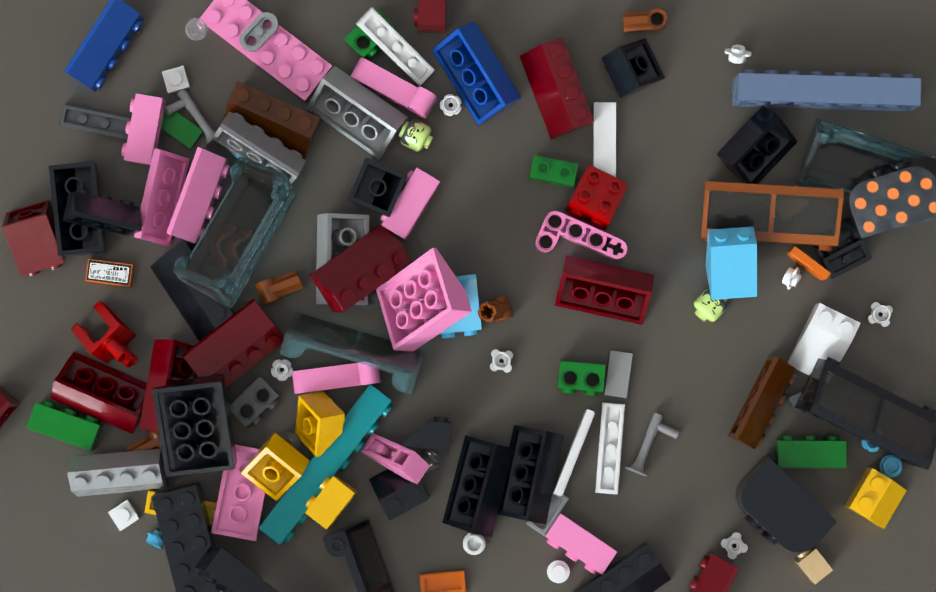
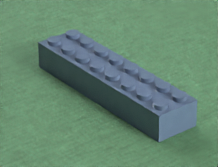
M745 69L733 79L732 106L761 107L763 105L764 107L911 112L921 106V78H914L913 74H902L900 78L892 77V74L888 73L878 74V77H869V73H855V76H846L845 72H834L832 76L823 75V72L820 71L810 72V75H801V71H787V74H778L777 70H765L764 74L755 73V70Z

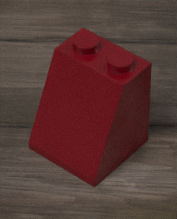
M49 200L6 212L2 229L21 276L26 274L33 276L43 269L49 268L52 270L62 266L66 256H58L54 213Z

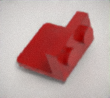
M589 165L565 211L569 212L576 219H583L589 222L592 227L606 230L626 191L627 183Z

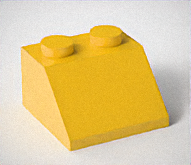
M324 391L299 395L295 427L296 436L316 457H319L342 434L343 423L345 422V413Z
M274 433L262 445L242 470L241 474L277 501L302 476L310 460L278 434Z
M867 467L845 506L885 529L907 490L875 469Z
M333 476L331 479L327 477L319 487L322 489L317 497L313 495L305 505L308 508L305 513L326 530L333 525L358 492L336 476Z

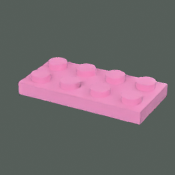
M154 148L140 208L142 230L134 234L135 238L170 246L172 235L168 234L167 230L185 183L189 158Z
M235 445L237 463L235 469L223 471L211 533L257 541L266 493L241 474V472L259 449Z

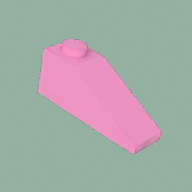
M374 433L360 451L367 457L415 484L419 483L430 467L415 451Z

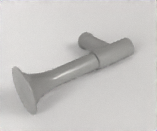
M185 89L180 90L177 93L180 100L165 106V113L170 116L172 113L186 107L206 136L207 144L205 148L216 145L217 142L212 139L216 132L207 123Z
M654 413L638 457L631 466L625 468L639 475L647 476L644 472V464L657 431L676 439L679 429L662 424L663 416Z

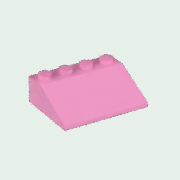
M437 248L430 249L376 289L392 347L396 351L417 350L472 312L465 289Z

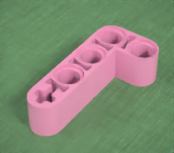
M360 57L350 77L368 89L424 119L427 118L437 100V96L420 86L416 87Z
M559 211L548 213L535 241L537 250L542 253L552 251L559 236L612 260H620L627 253V245L623 240ZM552 216L559 217L561 225L557 228L551 227L548 222L549 218ZM572 225H577L581 228V235L579 237H573L569 233V228ZM597 234L602 238L600 246H593L590 243L592 235ZM544 236L549 237L552 241L551 247H541L539 244L540 238ZM607 239H609L608 245L614 247L616 244H619V249L622 250V253L614 255L613 249L607 247L606 251H603L602 248L605 246Z
M379 360L292 371L294 394L382 383Z

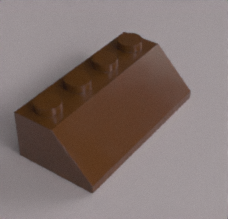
M239 81L236 82L228 100L224 119L229 111L242 115L247 123L262 128L264 134L270 138L279 139L284 144V147L299 152L304 160L323 120Z
M768 356L728 437L751 449L762 445L766 436L763 434L767 426L770 427L776 417L773 414L776 407H780L785 400L786 394H784L787 385L791 386L796 378V374H794L795 367L777 356Z

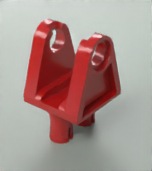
M99 300L93 307L108 324V332L100 340H96L78 323L71 328V331L91 355L107 364L115 357L117 362H123L127 368H130L136 364L138 357L130 351L127 344L136 334L104 302Z

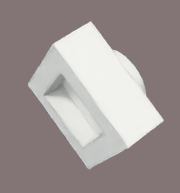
M184 66L162 71L168 94L179 92L182 89H190Z
M129 499L108 512L120 531L140 519Z

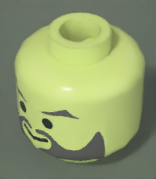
M412 119L410 122L406 121L399 133L401 144L415 152H420L423 147L428 149L434 138L430 136L431 127L417 119Z
M705 289L694 301V307L697 309L694 313L703 322L706 319L715 322L726 311L727 304L725 302L727 299L711 300L710 289Z

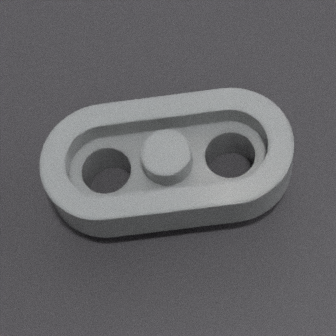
M269 12L261 13L242 32L240 44L244 50L248 52L258 51L277 32L279 22L276 16ZM267 21L272 23L268 29L264 28V23ZM250 38H255V44H248Z

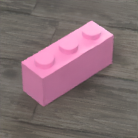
M137 93L135 99L132 98L130 103L132 117L131 121H128L126 125L128 139L127 143L123 144L121 153L124 156V161L150 166L154 148L158 149L164 107L166 105V100L163 98Z
M416 168L414 172L410 170L407 174L405 181L407 184L403 191L400 192L391 216L382 215L380 219L383 221L382 227L403 240L407 239L440 185V181L419 168Z
M559 513L545 534L548 538L546 541L548 544L556 549L559 546L567 551L565 555L575 562L578 559L586 564L584 568L594 575L597 572L603 574L617 553L615 549L562 513Z

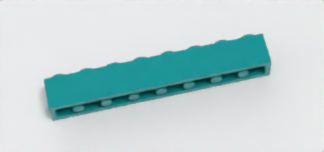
M370 384L345 416L342 434L321 456H314L302 476L288 489L260 525L259 529L279 545L283 541L288 543L296 533L293 531V528L297 523L302 525L308 518V515L305 513L308 509L305 506L313 495L317 497L322 489L319 487L327 477L331 479L339 469L345 470L351 462L348 457L353 451L359 452L365 444L362 439L367 433L369 435L373 434L379 426L376 423L379 417L382 415L385 418L393 408L390 405L393 400Z

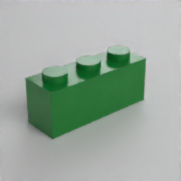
M43 400L42 403H35L26 429L89 451L95 450L103 428V424L98 423L99 419L90 415H86L85 418L77 415L78 411L67 407L64 410L55 408V403Z
M781 436V440H775V463L780 468H846V441L840 440V436H826V440H817V436H803V440H795V436Z

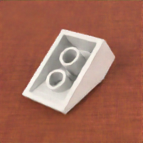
M821 303L815 304L787 363L795 367L796 370L810 376L818 358L826 360L827 357H830L840 362L861 323ZM818 367L814 376L815 379L819 380L822 368ZM830 371L826 373L825 384H828L833 375Z

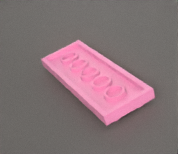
M213 0L199 18V21L306 102L316 90L322 78L333 66L280 25L277 32L258 51L248 52L244 50L240 44V35L263 12L247 0ZM269 21L265 22L264 28H270L272 23ZM253 37L248 40L250 45L256 42V39Z

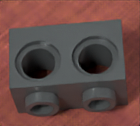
M260 376L229 406V410L245 427L250 425L255 427L263 419L262 413L267 409L269 411L273 410L280 403L277 399L281 395L263 376ZM261 389H266L270 393V398L266 402H262L258 398V393ZM245 405H250L253 408L254 412L250 418L242 414V408Z

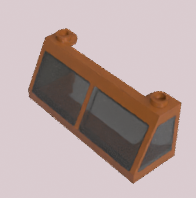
M705 181L700 239H705L707 244L708 230L754 226L757 242L819 246L818 250L832 251V247L836 248L839 244L844 189Z

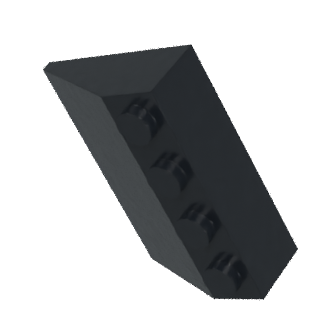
M224 374L201 376L152 389L166 477L235 469L237 456Z

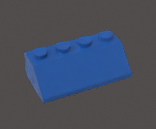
M110 0L64 72L94 92L97 88L101 89L107 80L105 76L108 71H112L118 64L120 53L128 49L131 43V36L134 32L137 33L141 29L144 17L124 1Z
M475 21L459 27L432 49V52L478 126L522 98Z

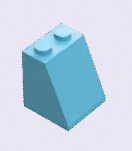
M754 226L708 230L705 266L711 300L757 297V241Z
M476 274L456 276L466 291L472 312L438 334L442 336V339L453 338L455 333L464 332V336L478 335L477 330H482L481 319L477 312L480 308Z

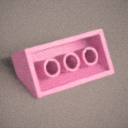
M200 147L197 148L169 224L168 234L199 245L200 241H204L207 234L205 225L207 220L211 221L215 212V208L212 206L215 198L219 199L223 187L220 184L223 177L227 178L230 171L229 161L226 158Z

